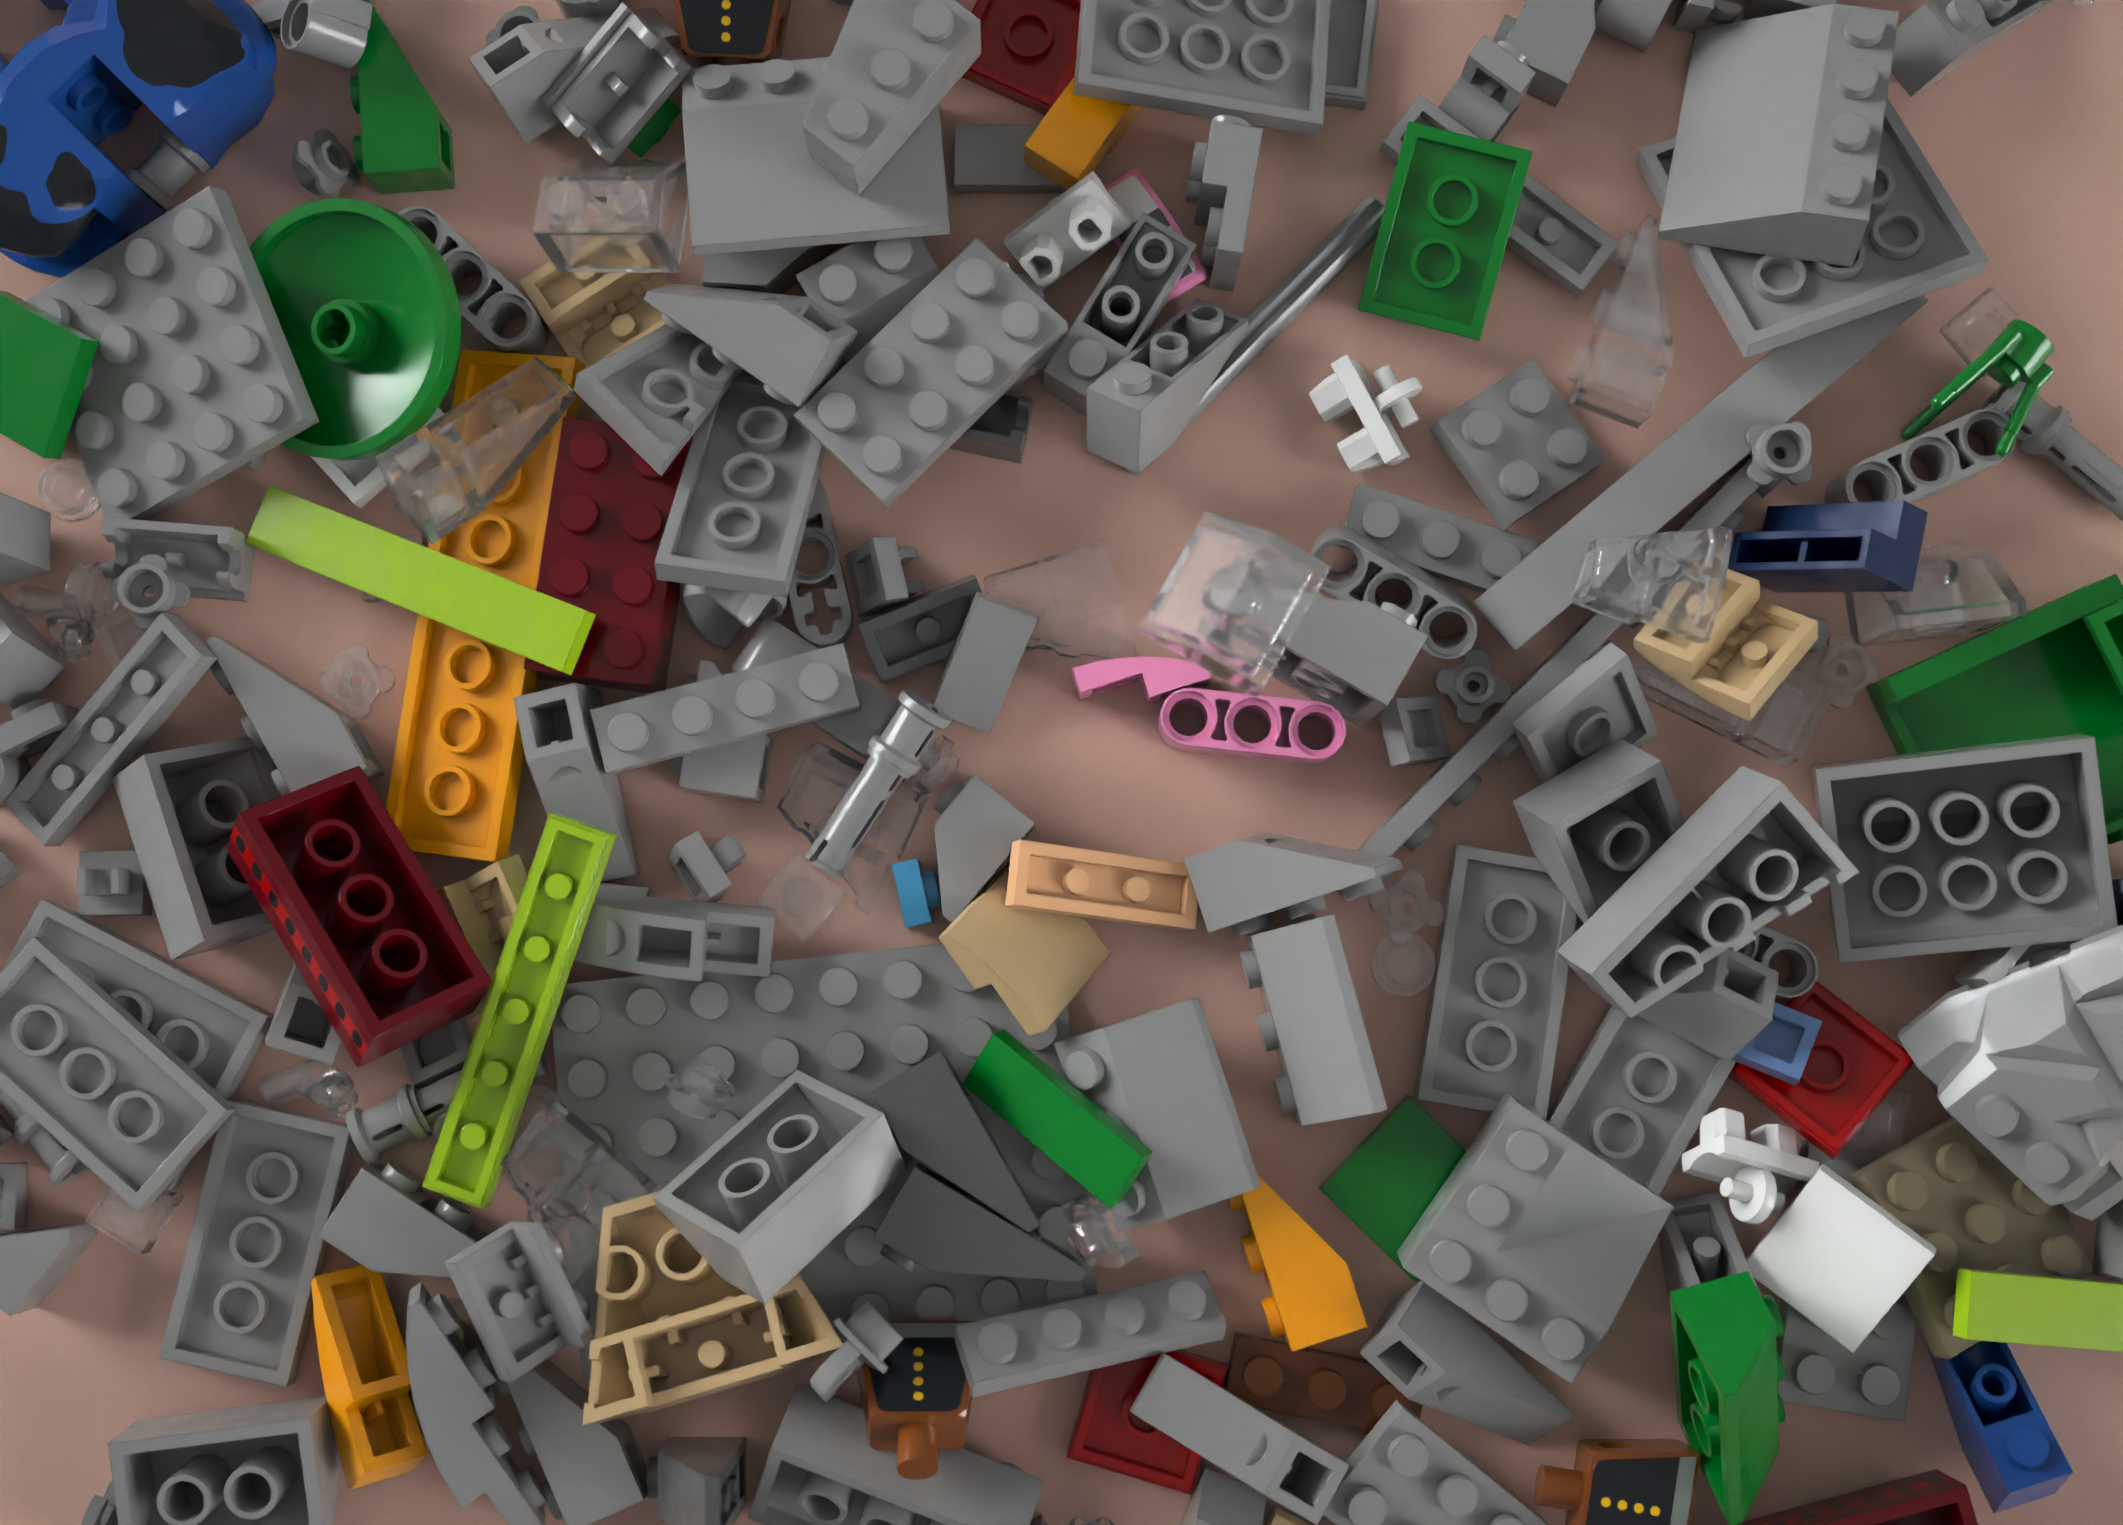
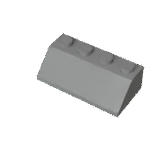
M798 1384L771 1446L748 1518L765 1525H1030L1044 1480L1025 1473L1020 1467L1012 1463L997 1462L966 1450L963 1447L957 1450H938V1471L934 1476L921 1480L904 1478L897 1472V1450H875L870 1447L862 1408L842 1401L837 1395H834L826 1403L813 1389Z

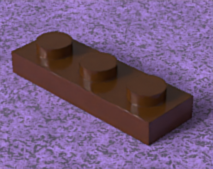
M1234 1332L1224 1388L1257 1408L1369 1432L1396 1399L1419 1418L1421 1417L1423 1405L1407 1399L1366 1359L1309 1347L1292 1352L1285 1342Z

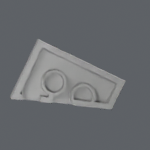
M665 324L577 373L574 391L662 476L742 370L729 367L720 362L713 355V348L694 334L690 335L679 332Z

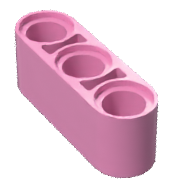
M1183 688L1171 693L1163 702L1157 720L1158 732L1162 740L1171 748L1182 752L1302 765L1320 764L1329 759L1343 745L1346 736L1345 721L1341 713L1330 704L1319 701L1199 688ZM1189 704L1200 710L1204 717L1203 730L1194 736H1184L1175 731L1170 723L1169 716L1175 707ZM1244 711L1258 713L1267 725L1265 739L1258 743H1249L1239 738L1234 730L1233 722L1235 716ZM1305 718L1321 720L1329 730L1330 739L1328 746L1321 750H1313L1302 744L1298 737L1299 722Z

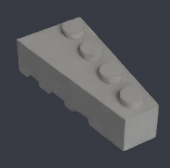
M1742 765L1556 952L1596 995L1628 1017L1633 1018L1703 973V964L1727 949L1735 953L1756 939L1753 933L1781 914L1791 917L1813 903L1810 896L1831 882L1841 885L1860 872L1783 782Z

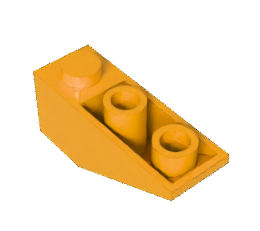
M1258 1176L1261 1187L1227 1199L1232 1212L1243 1209L1251 1234L1240 1237L1252 1275L1263 1272L1271 1297L1261 1299L1260 1302L1272 1338L1284 1335L1286 1343L1293 1352L1368 1327L1347 1263L1268 1184Z

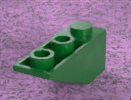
M372 5L371 24L368 30L366 46L361 58L357 62L358 75H352L349 83L352 105L355 112L360 114L361 135L354 136L353 155L356 168L360 174H364L381 195L455 189L452 129L385 22Z

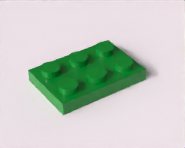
M1408 121L1357 310L1480 341L1533 151Z

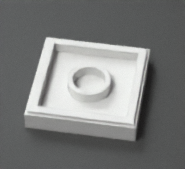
M1822 1164L1746 1260L1755 1279L1850 1352L1854 1353L1935 1256L1937 1248L1826 1165Z

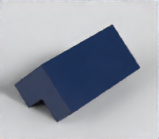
M1905 500L1768 506L1762 532H1735L1728 569L1760 580L1761 586L1776 593L1913 592L1928 512Z

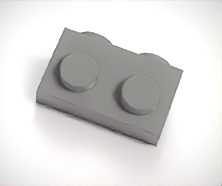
M511 1221L444 1262L500 1381L513 1382L564 1347L584 1348L590 1344L591 1340H594V1335L587 1322L590 1318L588 1305L580 1292L570 1286L560 1264L563 1260L560 1244L555 1236L538 1222Z

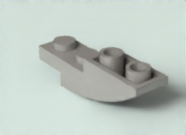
M600 883L574 959L575 961L630 973L702 982L704 972L769 977L772 965L776 908L649 897L650 887Z
M420 1282L409 1291L406 1327L408 1374L416 1413L427 1446L444 1481L462 1509L486 1493L508 1525H545L544 1503H546L542 1482L530 1467L520 1471L507 1452L513 1446L498 1419L492 1414L485 1419L482 1417L495 1408V1387L493 1383L498 1381L499 1378L491 1361L478 1346L469 1351L456 1330L462 1327V1324L450 1302L441 1293L432 1298L422 1282Z

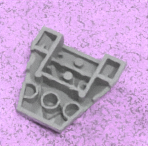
M2123 925L2071 944V952L2032 967L2030 961L2011 967L2008 969L2009 976L1971 990L1967 984L1951 990L1898 1032L1899 1041L1917 1068L1937 1086L1938 1099L1959 1123L2046 1204L2054 1206L2062 1203L2073 1214L2092 1221L2123 1199Z

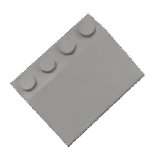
M1833 3L1696 29L1657 239L1852 267L1869 223L1899 11Z
M831 56L799 60L772 59L763 63L727 66L711 64L701 68H693L682 81V116L691 241L694 256L950 234L939 103L861 194L857 195L809 156L802 128Z
M2074 734L1811 765L1818 824L1860 872L1841 885L1835 882L1827 885L1839 963L2077 941L2118 927L2095 737Z

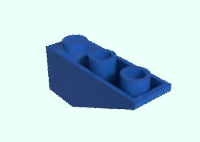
M1979 1341L1951 1359L1934 1358L1927 1344L1962 1450L1993 1513L2056 1494L2073 1471L2007 1343Z

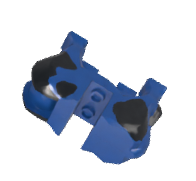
M40 0L48 9H68L63 25L54 26L26 43L11 62L0 53L1 253L34 272L63 278L166 213L99 146L108 136L122 131L131 121L133 112L143 103L189 149L204 159L211 170L217 165L231 144L259 125L276 94L272 75L276 70L277 64L276 44L268 26L263 23L262 19L245 0Z

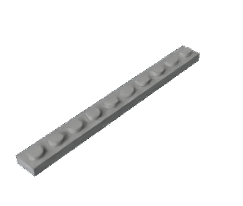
M1776 448L1774 450V456L1777 459L1784 458L1785 454L1782 449ZM1751 454L1510 695L1509 699L1502 703L1451 754V757L1447 758L1356 850L1391 857L1402 845L1410 852L1419 846L1438 826L1430 817L1447 800L1454 807L1458 806L1482 782V779L1475 771L1491 755L1501 762L1520 744L1512 723L1523 715L1532 704L1541 700L1574 673L1583 662L1591 659L1610 643L1608 638L1624 622L1631 629L1642 622L1660 603L1652 594L1667 579L1675 586L1680 583L1704 559L1696 550L1711 535L1720 542L1747 516L1739 506L1754 491L1764 498L1782 480H1772L1765 486L1753 483L1747 474V469L1752 463ZM1391 873L1381 876L1382 882H1383ZM1343 889L1337 890L1343 898H1346Z

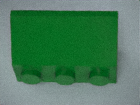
M1748 1271L1670 1291L1678 1423L1689 1445L1700 1453L1699 1466L1728 1525L1740 1524L1745 1519L1779 1453L1778 1423L1785 1422L1786 1419L1783 1402L1777 1390V1381L1785 1377L1783 1362L1776 1347V1337L1784 1333L1782 1318L1772 1296H1761Z

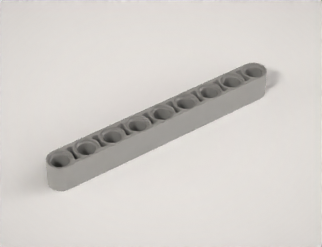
M1922 295L1774 348L1480 595L1473 604L1514 651L1517 650L1752 451V447L1746 441V434L1750 427L1758 422H1765L1770 427L1787 422L1929 300Z

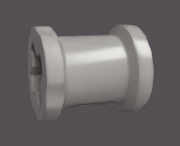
M164 127L158 133L161 139L158 145L137 168L128 166L124 173L160 207L168 212L175 207L172 199L197 172L205 174L210 166L197 153L189 149L174 133Z

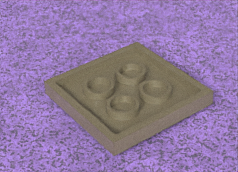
M1954 1117L1949 1118L1849 1175L1855 1188L1937 1248L1935 1256L1904 1292L1934 1358L1951 1359L1979 1342L1978 1340H1967L1952 1336L1957 1268L2082 1279L2094 1272L2063 1204L2052 1206L2042 1201Z

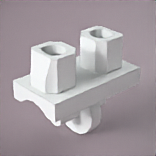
M1092 171L1063 194L1059 193L1048 202V205L1007 234L1004 239V245L1020 262V265L1034 282L1044 290L1130 228L1132 218L1112 199L1101 180Z
M1346 354L1331 363L1330 365L1335 373L1325 378L1310 391L1309 396L1320 416L1327 423L1336 420L1353 409L1356 410L1365 428L1337 443L1339 451L1350 471L1357 474L1378 467L1383 463L1396 467L1411 458L1387 412H1394L1402 429L1411 426L1419 420L1409 400L1413 399L1423 390L1418 378L1413 377L1399 383L1390 365L1383 366L1373 373L1383 392L1377 396L1357 359L1351 360L1350 356Z
M1719 1108L1703 1116L1700 1122V1145L1682 1154L1683 1173L1721 1183L1720 1193L1722 1196L1729 1198L1730 1210L1734 1217L1752 1225L1763 1222L1768 1218L1771 1211H1781L1785 1205V1194L1789 1188L1798 1181L1808 1182L1819 1169V1161L1798 1155L1795 1129L1778 1123L1764 1124L1751 1131V1141L1746 1140L1743 1113L1728 1108Z

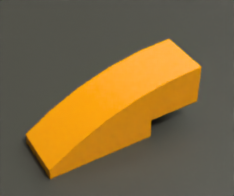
M1073 78L1025 143V163L1068 190L1094 171L1106 152L1108 154L1112 153L1143 106L1073 95Z
M363 1265L315 1276L311 1281L319 1361L329 1415L348 1489L352 1490L411 1472L428 1455L408 1393L411 1390L408 1374L407 1352L381 1272H372Z

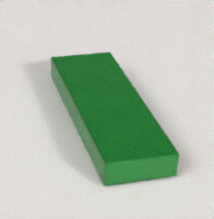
M1004 1029L991 1035L962 1084L1109 1208L1121 1203L1153 1153L1152 1150Z

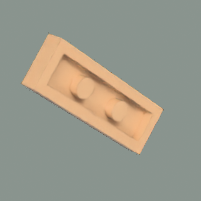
M1021 839L1013 841L1011 845L1006 907L1182 931L1196 929L1198 900L1185 863Z

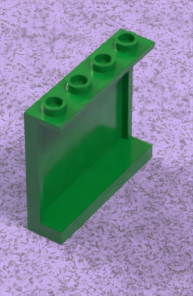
M2117 574L2083 586L1865 686L1898 755L2074 734L2095 737L2108 844L2122 841L2123 697L2083 620V617L2123 599V586Z

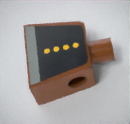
M674 0L683 55L712 57L713 64L723 66L751 64V59H780L791 0Z
M888 1321L904 1338L883 1360L889 1369L884 1374L864 1363L856 1372L869 1445L875 1450H897V1472L904 1478L921 1480L934 1476L938 1471V1450H957L965 1444L973 1397L954 1337L956 1325L974 1321Z
M1583 1439L1577 1445L1574 1470L1540 1465L1535 1482V1502L1537 1505L1567 1510L1565 1525H1690L1700 1453L1684 1441L1675 1439Z

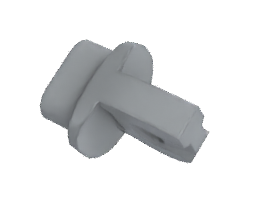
M867 1301L847 1322L840 1317L833 1322L843 1334L845 1342L818 1368L810 1380L811 1388L826 1403L864 1363L885 1374L889 1367L883 1360L904 1339Z

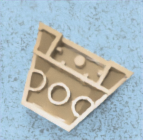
M660 1191L603 1208L595 1292L598 1294L594 1340L590 1341L589 1359L592 1360L588 1403H584L582 1426L666 1409L792 1371L834 1353L844 1342L799 1273L766 1304L722 1279L659 1210L653 1197Z

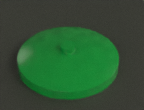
M329 198L306 203L283 214L255 239L250 246V250L319 422L281 444L301 454L340 461L361 460L384 454L410 439L426 424L442 402L453 378L460 349L461 316L458 296L450 271L435 245L418 227L401 215L383 207L356 199Z

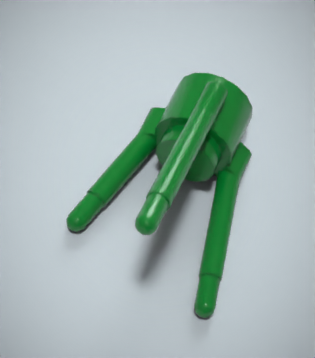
M2019 319L2012 320L1981 356L1931 399V404L1901 431V437L1904 440H1910L1987 373L1995 381L2009 388H2013L2019 381L2026 383L1996 446V453L1999 456L2007 455L2040 389L2055 373L2045 363L2046 359L2054 351L2053 344L2033 325Z

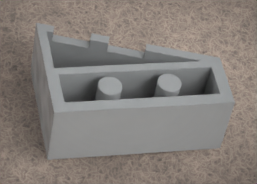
M854 0L802 124L809 156L857 195H860L982 54L980 19L956 0Z

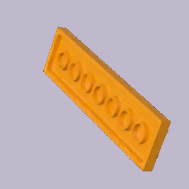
M461 349L428 548L536 590L563 416L578 418L581 397L574 391L577 373L586 369L585 363L576 357ZM417 614L386 809L412 852L495 863L507 858L509 854L525 753L513 698L534 693L537 674L523 669L524 656L420 614Z

